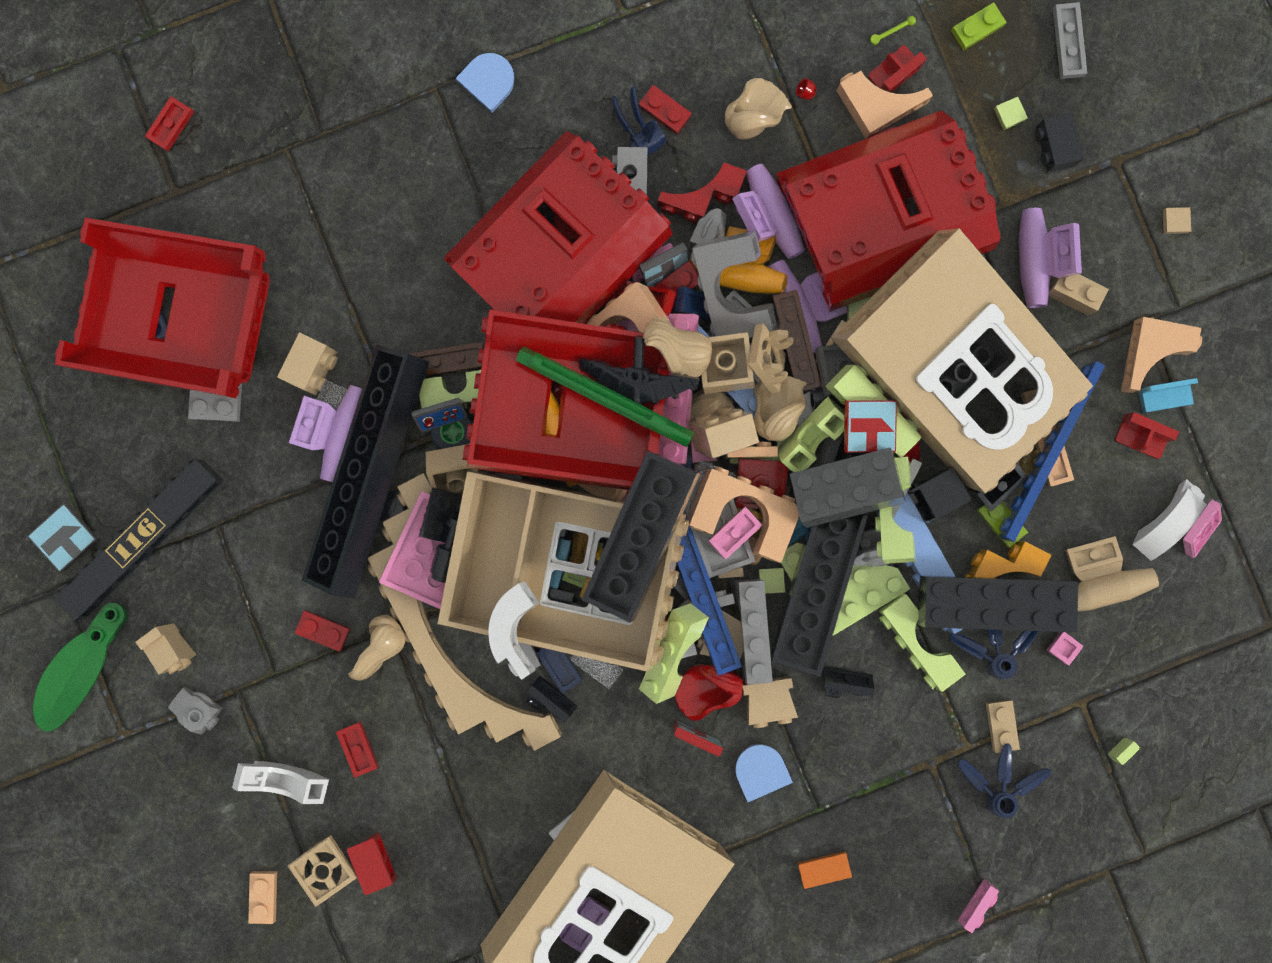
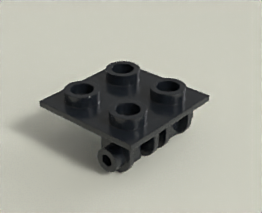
M433 487L430 492L428 506L425 508L426 513L424 514L422 527L419 530V537L445 543L450 527L447 525V520H449L451 515L459 516L462 495Z

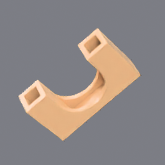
M636 282L628 285L624 289V293L618 298L609 301L600 313L593 315L588 320L587 324L604 327L610 323L617 324L620 321L630 319L638 330L644 333L646 324L655 317L663 316L668 321L669 319L649 288Z
M715 466L714 469H706L686 519L689 521L688 527L713 535L724 506L737 496H745L758 505L763 520L762 528L752 553L770 561L781 563L799 518L796 499L787 495H782V498L773 494V489L760 485V488L752 486V481L747 478L738 476L736 479L728 476L729 471L721 467Z

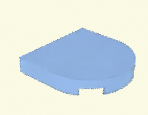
M485 53L474 58L456 77V80L493 113L511 93L514 86V73L510 63L504 57L494 53Z
M763 744L750 745L740 753L737 759L735 772L747 802L793 783L782 757L770 746Z

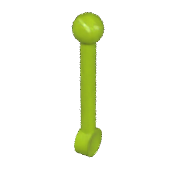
M909 16L905 22L880 35H872L870 43L877 45L881 39L907 25H914L916 18Z

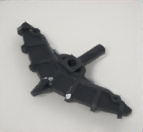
M635 336L633 365L627 368L614 367L598 359L579 358L580 370L582 372L586 370L597 380V383L603 384L605 387L640 405L651 401L654 405L659 404V400L668 397L677 399L680 393L688 389L694 391L697 389V384H699V378L676 373L661 375L660 373H653L647 366H643L645 348L643 336Z

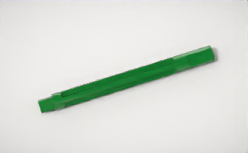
M525 346L519 350L516 361L684 447H687L691 442L695 432Z

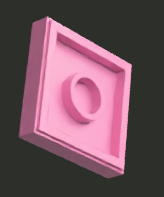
M1212 499L1184 537L1185 554L1191 558L1197 556L1221 523L1220 503Z

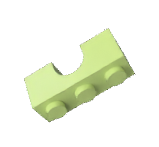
M481 370L466 372L467 385L458 394H451L447 391L443 377L424 379L419 394L421 409L455 398H460L464 402L465 409H468L467 405L471 404L472 398L477 399L478 389H474L476 373L481 374Z
M827 397L778 447V455L781 462L793 472L808 469L817 459L815 451L818 445L827 437H831L835 441L844 432L845 410L831 398Z

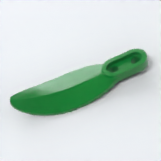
M108 603L104 605L89 628L67 643L44 671L37 686L33 703L34 719L36 725L41 730L50 732L60 727L75 712L90 692L103 668L107 647L127 620L128 612L122 604ZM111 611H114L115 613L113 619L109 618V613ZM96 632L100 633L99 640L94 638Z

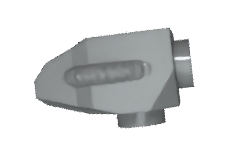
M718 208L713 209L699 220L690 239L693 247L701 242L725 237L727 215Z
M876 529L863 532L854 566L867 565L879 567L889 564L884 563L882 557L877 555V542L881 541V532H877Z
M185 687L181 689L168 707L177 716L178 722L190 732L200 735L205 733L206 730L210 731L219 721L217 715L223 709L206 694L199 691L194 692Z

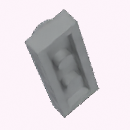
M1080 2L1056 4L1053 7L1060 79L1084 77L1087 74Z

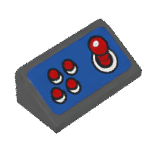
M460 398L435 404L412 413V417L421 432L468 418L464 402Z

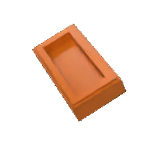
M845 851L797 863L804 889L852 878Z

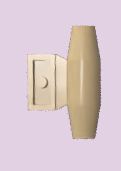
M1116 536L1065 550L1072 573L1081 581L1078 583V611L1093 610L1127 601L1159 587L1158 577L1153 568L1121 571L1123 557Z

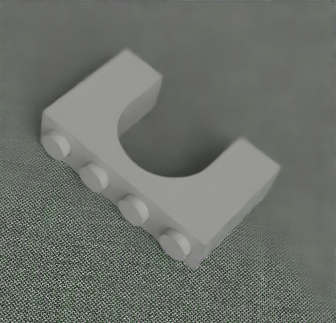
M756 230L701 242L692 248V262L698 268V285L704 291V308L706 313L710 315L712 322L710 323V331L713 337L748 332L749 338H751L757 324L764 323L769 331H774L779 327L773 303L740 308L729 303L720 289V276L726 267L756 261L761 256Z
M759 578L734 580L736 605L740 611L743 637V653L741 656L742 678L747 685L773 683L764 580Z

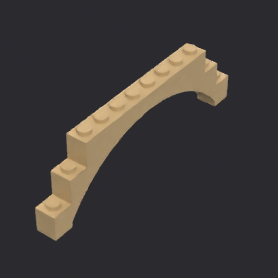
M425 473L398 486L400 493L397 496L404 507L408 506L409 509L382 522L385 527L382 529L383 534L388 542H393V545L367 558L370 563L367 566L373 577L377 576L379 581L421 491L430 494L432 491L428 476ZM381 584L379 586L383 598H388L392 605L390 611L396 621L399 620L404 628L402 631L405 634L406 642H411L415 650L412 653L416 662L419 665L422 664L426 671L424 673L426 682L436 690V701L441 709L445 708L448 714L446 719L452 730L456 729L457 733L460 734L485 721L486 725H484L487 735L490 739L494 738L497 743L523 729V740L528 747L532 746L534 751L561 737L562 732L551 712L541 714L507 704L488 694L467 678L446 655L434 636L425 615L422 601Z

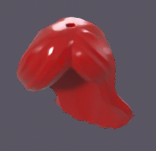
M698 664L690 667L682 674L683 678L675 694V701L679 710L688 719L698 721L714 710L732 707L737 704L743 693V680L736 670L717 676L714 666Z

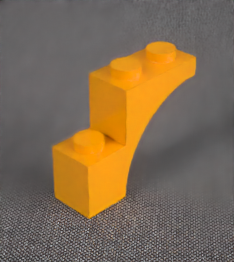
M1018 541L1017 544L1011 546L1008 552L1009 560L989 550H980V552H976L971 560L972 568L969 574H965L964 577L995 578L1009 572H1023L1041 577L1051 554L1025 541Z

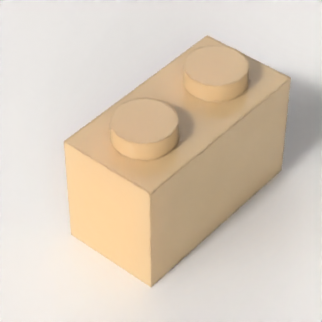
M1080 274L1063 278L1053 277L1050 282L1048 296L1088 316L1099 310L1109 289Z

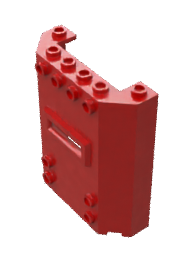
M940 110L776 173V183L779 185L787 203L789 202L822 281L821 293L829 312L873 296L939 230L959 228L981 254L994 250L1000 242L1001 235L997 224L995 199L986 190L985 177L982 172L977 170L975 155L972 150H968L963 129L959 128L956 121L944 111ZM900 166L920 213L909 216L889 169Z
M566 131L443 259L494 310L586 324L640 268L639 265L647 261L673 235L669 227L671 222L662 213L658 214L647 202L649 197L640 188L635 190L630 186L632 182L623 172L618 175L613 170L615 166L607 157L603 156L601 159L596 154L598 150L588 140L584 142L577 134L574 135ZM543 202L580 235L573 244L536 210Z
M85 218L80 230V242L93 248L92 255L89 258L88 276L84 282L83 300L79 306L78 324L74 330V344L67 341H59V346L55 352V365L236 399L240 393L238 388L240 384L247 383L251 378L270 283L269 274L264 273L262 265L266 261L265 252L253 245ZM165 287L174 288L165 338H155Z
M489 309L488 317H483L481 332L486 333L485 348H479L477 364H482L481 374L476 373L474 389H478L477 399L472 398L470 413L475 414L474 424H468L466 439H470V445L465 444L462 460H467V468L630 490L646 452L652 451L658 454L660 434L564 385L562 387L557 434H545L551 384L554 380L517 362L516 359L519 350L525 346L596 382L597 380L586 370L583 372L580 370L579 358L598 359L614 367L627 368L633 365L635 336H643L644 333ZM645 345L643 366H647L653 373L668 375V366L662 353L653 346ZM665 399L659 400V404L654 405L651 401L642 403V406L663 416Z

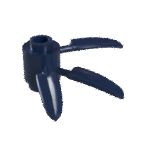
M633 86L630 90L631 106L635 120L640 123L642 131L635 134L624 118L616 96L613 97L614 109L622 127L632 136L630 137L631 143L629 147H647L648 156L662 148V144L666 143V138L661 128L657 125L658 121L652 120L645 125L637 103L636 86Z
M987 630L990 645L995 646L996 655L992 657L986 654L987 648L960 634L951 633L949 635V639L967 653L979 660L983 659V657L988 660L987 671L990 676L1001 680L1015 675L1017 662L1013 657L1017 652L1024 653L1039 631H1023L1012 644L1014 650L1010 654H1001L999 645L1004 643L1002 631ZM1002 662L1005 665V671L1001 668Z
M1007 743L1001 750L997 771V780L1002 782L1001 791L992 792L988 787V780L964 759L958 761L959 768L978 791L982 792L985 790L989 794L987 799L989 811L993 815L1002 818H1010L1017 812L1018 803L1015 796L1018 794L1020 796L1026 795L1051 774V770L1048 768L1038 770L1014 785L1016 789L1011 794L1006 793L1007 783L1011 782L1012 747Z

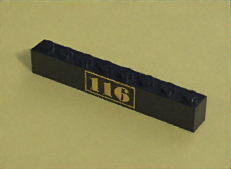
M195 459L188 461L181 469L183 472L177 478H171L164 485L165 490L160 495L153 496L147 502L148 507L144 511L136 513L129 520L130 524L124 530L121 529L112 537L113 541L107 547H103L94 555L95 559L90 564H86L76 573L78 576L72 582H68L60 588V594L54 600L75 621L86 619L224 481L204 460Z

